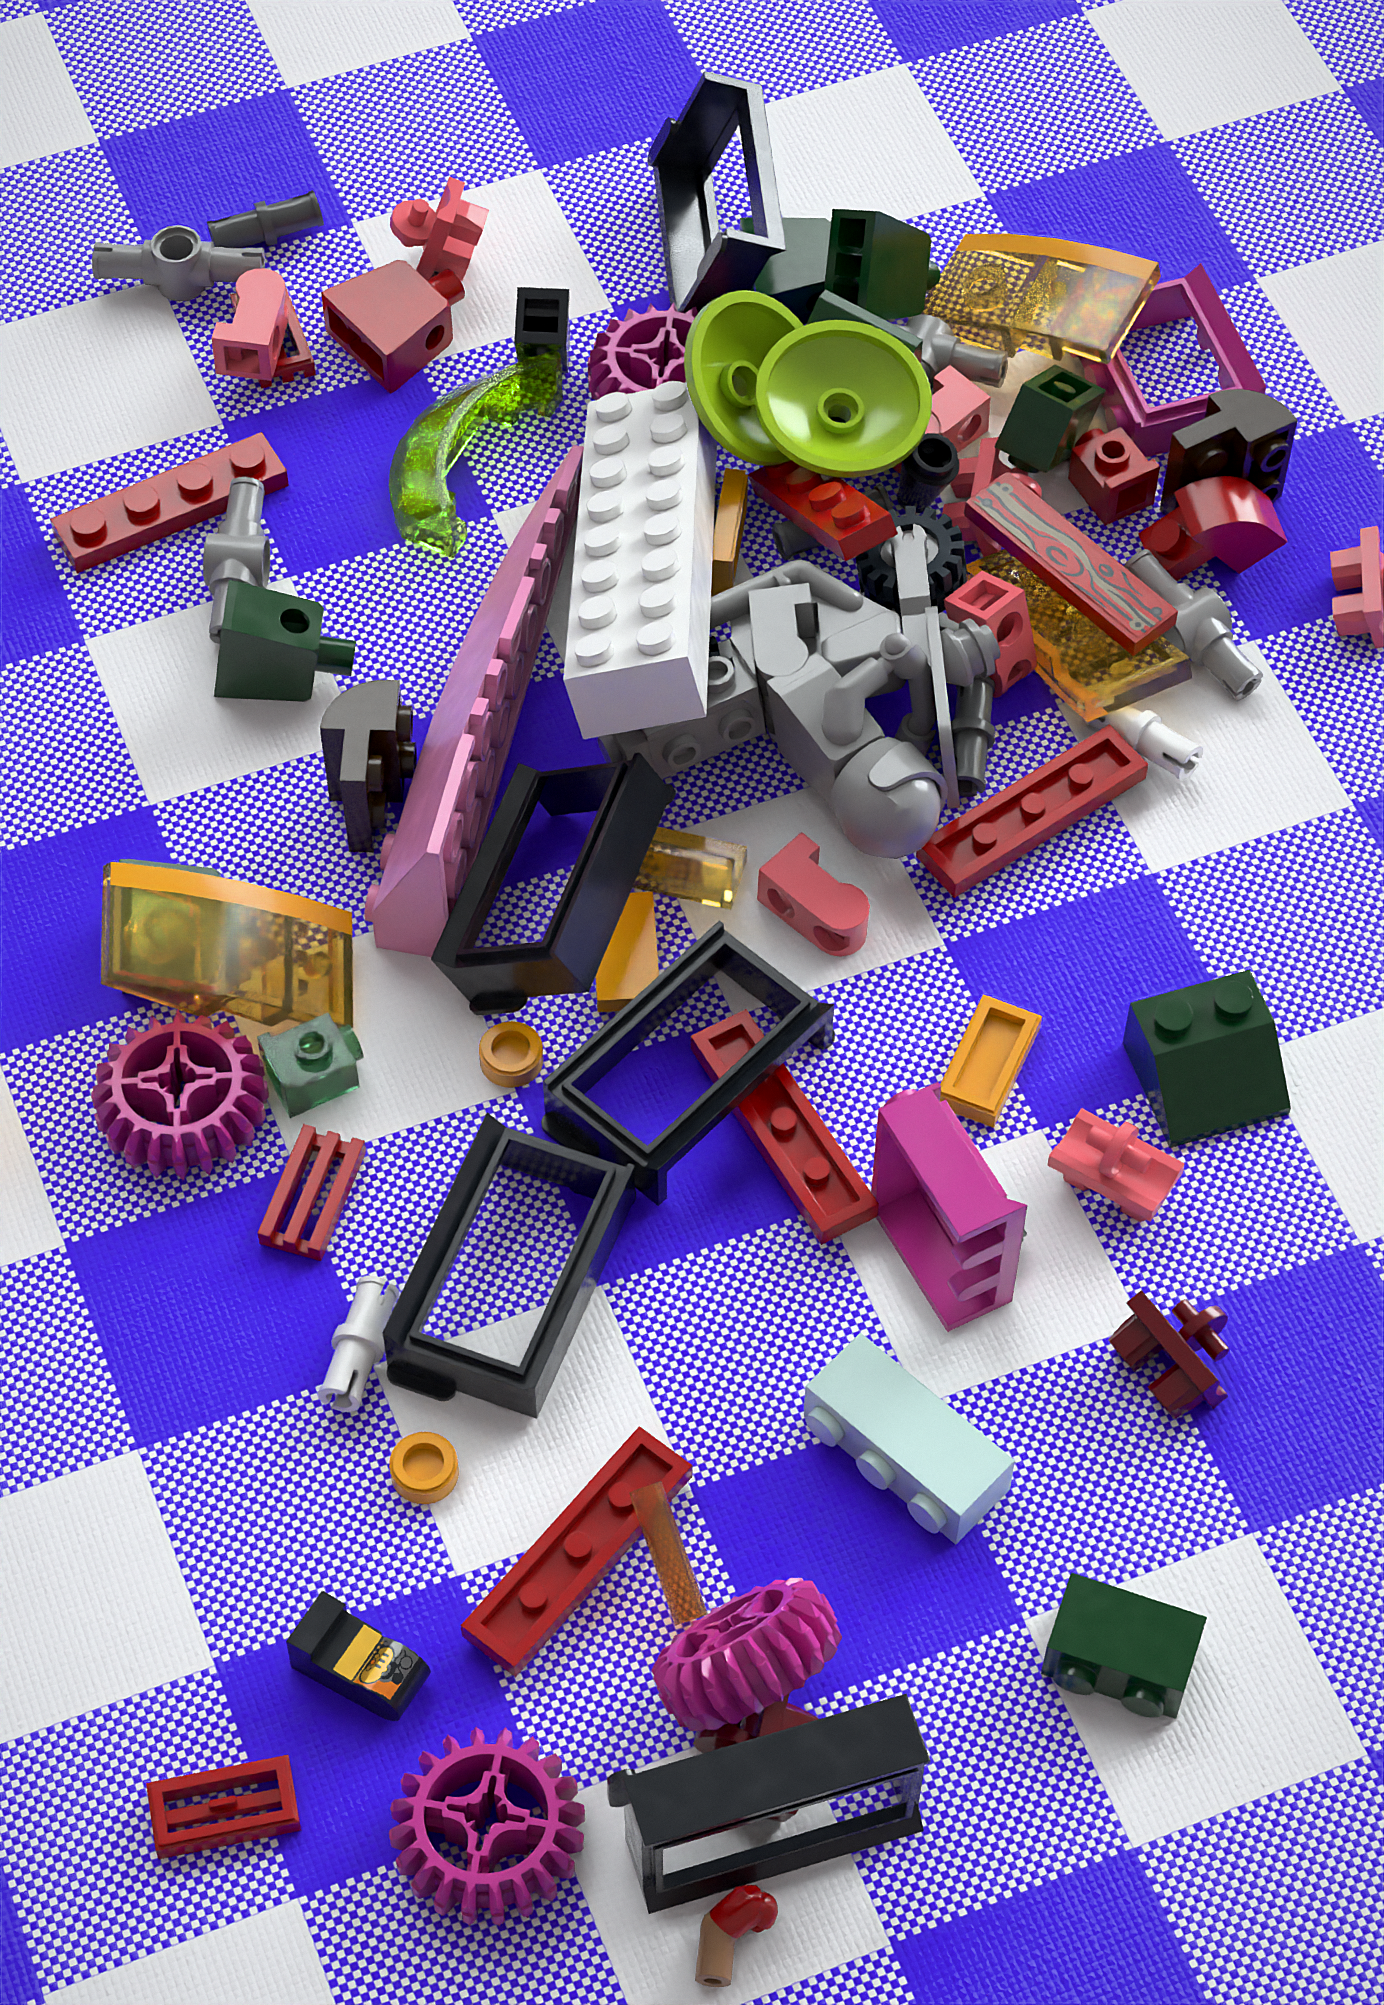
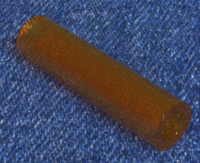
M662 1481L629 1492L675 1626L707 1615L702 1595Z

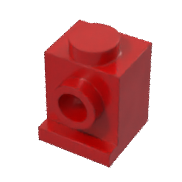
M1122 427L1106 434L1102 429L1094 428L1085 432L1076 441L1074 448H1072L1068 480L1104 526L1154 504L1160 466L1155 459L1149 461L1146 459Z

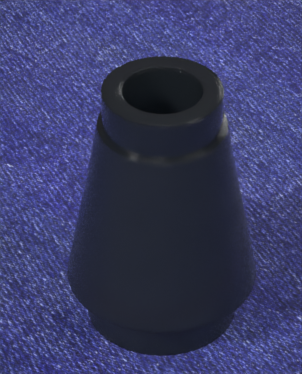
M935 433L924 434L917 448L902 461L897 500L904 510L905 506H915L916 513L924 512L925 508H929L932 502L957 476L959 472L958 454L954 444L949 439Z

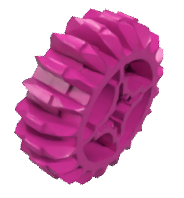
M673 302L668 310L657 311L650 303L644 314L628 309L624 321L610 319L606 332L597 333L594 349L590 350V357H588V389L592 399L598 400L607 394L615 392L630 394L655 389L660 384L669 381L685 383V344L691 324L698 314L696 307L686 313L678 312Z
M178 1010L172 1020L173 1023L161 1025V1022L151 1015L148 1031L141 1033L128 1026L125 1035L127 1045L109 1043V1050L107 1051L109 1062L97 1064L95 1073L97 1085L92 1086L91 1098L94 1109L97 1111L94 1116L98 1130L102 1131L103 1135H106L108 1147L114 1154L124 1152L126 1162L131 1165L133 1170L148 1162L149 1171L158 1178L168 1166H172L175 1168L176 1175L184 1180L189 1171L188 1167L200 1164V1168L210 1176L213 1168L212 1159L219 1156L233 1164L236 1156L235 1144L252 1146V1140L255 1137L253 1127L263 1126V1121L266 1117L264 1104L267 1103L269 1098L268 1084L263 1079L265 1076L263 1061L259 1058L258 1054L253 1053L252 1043L247 1039L246 1035L235 1037L234 1029L229 1025L228 1021L212 1029L211 1020L204 1012L193 1024L186 1023L185 1017ZM182 1081L185 1082V1086H184V1088H183V1094H181V1082H182ZM178 1096H180V1107L177 1109L176 1103ZM150 1121L162 1122L168 1126L155 1124Z
M789 1578L786 1581L774 1580L765 1587L755 1586L750 1592L739 1597L734 1596L726 1604L718 1608H712L711 1612L703 1618L692 1621L691 1626L685 1632L675 1635L671 1645L662 1649L651 1670L654 1675L653 1680L659 1691L658 1696L667 1712L674 1715L680 1727H688L690 1731L718 1730L728 1722L737 1724L748 1715L755 1712L760 1714L765 1707L774 1702H782L784 1696L794 1689L804 1687L805 1681L809 1677L820 1673L825 1665L824 1663L833 1658L838 1650L837 1646L842 1639L836 1624L837 1618L834 1615L835 1613L825 1595L819 1593L813 1581H804L802 1578Z
M475 1727L470 1735L471 1746L460 1749L457 1740L447 1735L446 1739L443 1740L445 1758L440 1760L435 1755L423 1751L418 1759L424 1776L404 1773L400 1782L402 1791L407 1797L395 1799L391 1803L392 1818L400 1824L390 1829L389 1838L392 1848L402 1850L396 1858V1865L400 1875H415L411 1882L413 1894L418 1899L436 1892L434 1907L435 1911L441 1916L450 1912L457 1902L461 1903L462 1920L469 1926L477 1919L479 1908H490L493 1924L500 1926L505 1921L504 1906L515 1903L518 1912L523 1917L528 1918L533 1913L530 1894L535 1892L543 1899L553 1902L558 1893L557 1885L552 1876L571 1879L575 1873V1862L568 1854L578 1853L584 1849V1834L575 1827L585 1822V1809L583 1804L572 1801L578 1794V1785L575 1778L572 1776L559 1777L562 1771V1760L556 1753L538 1761L540 1753L539 1742L533 1736L526 1740L518 1750L514 1749L512 1732L508 1731L506 1727L498 1734L496 1744H485L483 1731ZM481 1781L479 1787L467 1796H449L464 1785ZM508 1782L530 1793L544 1810L547 1820L530 1817V1810L514 1806L508 1801ZM495 1801L496 1817L499 1823H493L489 1834H485L483 1847L480 1851L479 1836L476 1829L483 1828L486 1818H490L492 1805ZM429 1832L445 1834L446 1842L458 1844L467 1851L468 1865L466 1871L450 1864L438 1854L428 1838ZM533 1849L534 1851L528 1856L530 1850ZM515 1854L528 1856L514 1867L493 1873L496 1864L504 1857Z

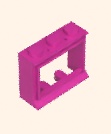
M1202 263L1183 278L1081 302L1079 297L1074 298L1071 321L1064 328L1068 352L1071 357L1079 358L1085 370V379L1106 390L1101 404L1105 410L1108 432L1122 427L1145 457L1169 452L1172 433L1204 419L1208 395L1215 392L1149 408L1113 335L1192 316L1198 326L1197 340L1202 350L1210 349L1219 366L1218 379L1222 388L1219 391L1244 389L1263 394L1266 391V384Z
M936 1082L918 1091L915 1089L903 1090L891 1097L883 1107L878 1109L871 1193L879 1203L877 1221L945 1330L949 1332L1012 1302L1028 1205L1007 1199L1006 1192L946 1100L940 1102L941 1086L939 1082Z

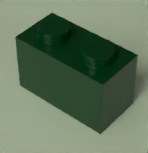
M1056 364L1022 384L994 447L1009 454L1008 461L1023 471L1038 474L1040 471L1044 473L1049 472L1071 457L1072 448H1074L1076 441L1088 431L1106 390Z
M1071 1572L1046 1647L1041 1674L1053 1678V1681L1059 1687L1075 1694L1090 1695L1096 1692L1120 1700L1126 1709L1140 1716L1157 1718L1165 1715L1176 1719L1207 1617Z

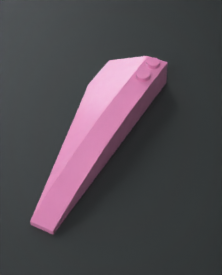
M572 446L523 523L472 620L452 666L426 735L396 834L387 833L383 841L380 869L384 870L381 883L380 885L371 884L368 890L364 917L365 921L373 922L376 948L432 957L483 843L577 518L584 446Z

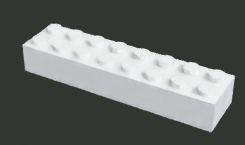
M669 381L660 384L655 389L630 394L621 392L610 393L598 400L588 402L563 678L583 739L706 717L717 441L708 432L696 413L686 382Z

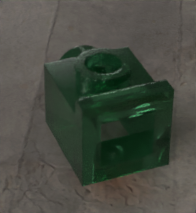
M328 1012L274 1037H271L269 1032L257 1036L265 1075L290 1119L360 1087L356 1062L364 1058L361 1045L351 1026L345 1024L337 1028Z

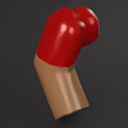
M757 1885L737 1886L704 1915L700 1927L695 1981L709 1987H726L731 1985L735 1942L750 1929L756 1933L770 1929L777 1919L778 1905L776 1899L770 1893L761 1892Z

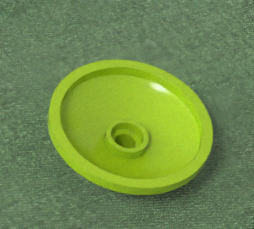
M748 290L734 291L722 295L709 302L697 314L691 324L685 344L684 368L686 383L696 413L708 432L723 448L739 459L752 464L763 466L778 465L791 459L776 448L760 424L755 406L756 380L760 366L769 350L785 335L804 325L782 303L765 294Z
M826 320L793 330L781 338L769 350L758 372L755 387V406L764 432L776 448L786 457L802 467L820 474L855 478L884 472L902 462L917 448L929 423L932 409V393L929 380L921 363L901 341L887 332L868 324L848 320ZM840 417L844 419L846 423H838L831 420L830 418Z

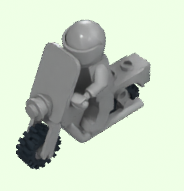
M905 506L906 515L900 517L897 516L895 509L889 510L888 512L891 513L898 534L856 556L861 593L864 592V596L806 560L790 561L712 596L710 630L730 621L731 637L718 643L715 636L710 637L709 635L706 717L600 736L597 740L606 763L632 760L634 753L640 752L658 776L664 779L760 734L766 736L768 730L769 736L777 742L778 751L788 761L792 769L833 808L843 834L855 848L871 856L898 859L921 849L935 832L946 799L948 809L960 808L946 683L966 687L973 683V678L976 675L986 678L995 673L994 660L999 659L1001 656L998 642L991 629L985 624L979 627L970 618L959 623V630L953 632L946 628L940 632L938 614L946 610L944 599L967 581L964 540L962 541V532L958 525L953 527L952 519L946 514H943L937 520L936 509L928 507L925 508L922 516L916 515L915 506ZM908 679L912 713H908L903 717L894 738H885L881 727L865 708V699L897 691L905 685ZM936 719L938 721L944 777L925 758L936 734V730H932Z

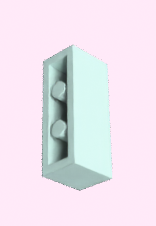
M861 1332L805 1386L804 1417L812 1433L826 1445L834 1447L838 1444L856 1460L859 1471L872 1485L882 1490L888 1487L907 1503L912 1517L931 1533H938L940 1531L953 1543L957 1544L1010 1490L1015 1460Z

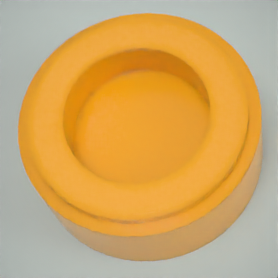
M515 1021L502 1022L488 1029L479 1043V1060L483 1074L492 1083L502 1087L513 1088L530 1083L538 1076L543 1066V1044L539 1034L532 1027Z
M417 1432L408 1435L397 1443L390 1455L389 1468L392 1484L401 1497L412 1503L431 1504L438 1502L448 1496L456 1486L459 1476L457 1454L452 1444L439 1434Z

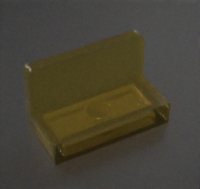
M657 827L632 888L649 892L653 891L658 894L731 910L746 865L747 846Z

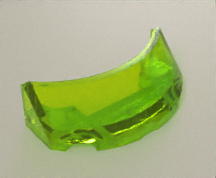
M552 351L537 355L461 385L434 401L415 418L414 423L398 443L389 474L390 501L394 512L395 524L403 539L450 558L455 557L467 539V523L456 515V493L447 490V473L485 419L511 428L519 420V413L524 410L537 408L538 416L550 418L563 400L560 353Z

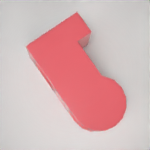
M266 268L253 269L242 274L236 282L237 309L232 324L216 322L211 338L215 372L220 375L272 381L288 323V310L284 302L285 281L280 274Z
M949 365L933 377L932 409L925 434L935 433L946 437L954 444L957 453L988 431L991 397ZM902 462L893 467L900 474Z
M980 571L944 599L948 619L959 624L970 618L979 627L985 624L993 632L1001 653L1000 658L994 660L995 673L989 676L996 685L993 694L994 698L1002 696L1013 684L1034 671L1037 666V657L1025 591L989 573Z
M801 832L759 869L757 900L820 950L833 956L852 955L860 950L866 942L870 910L868 898L858 887L848 883H839L818 865L820 846Z

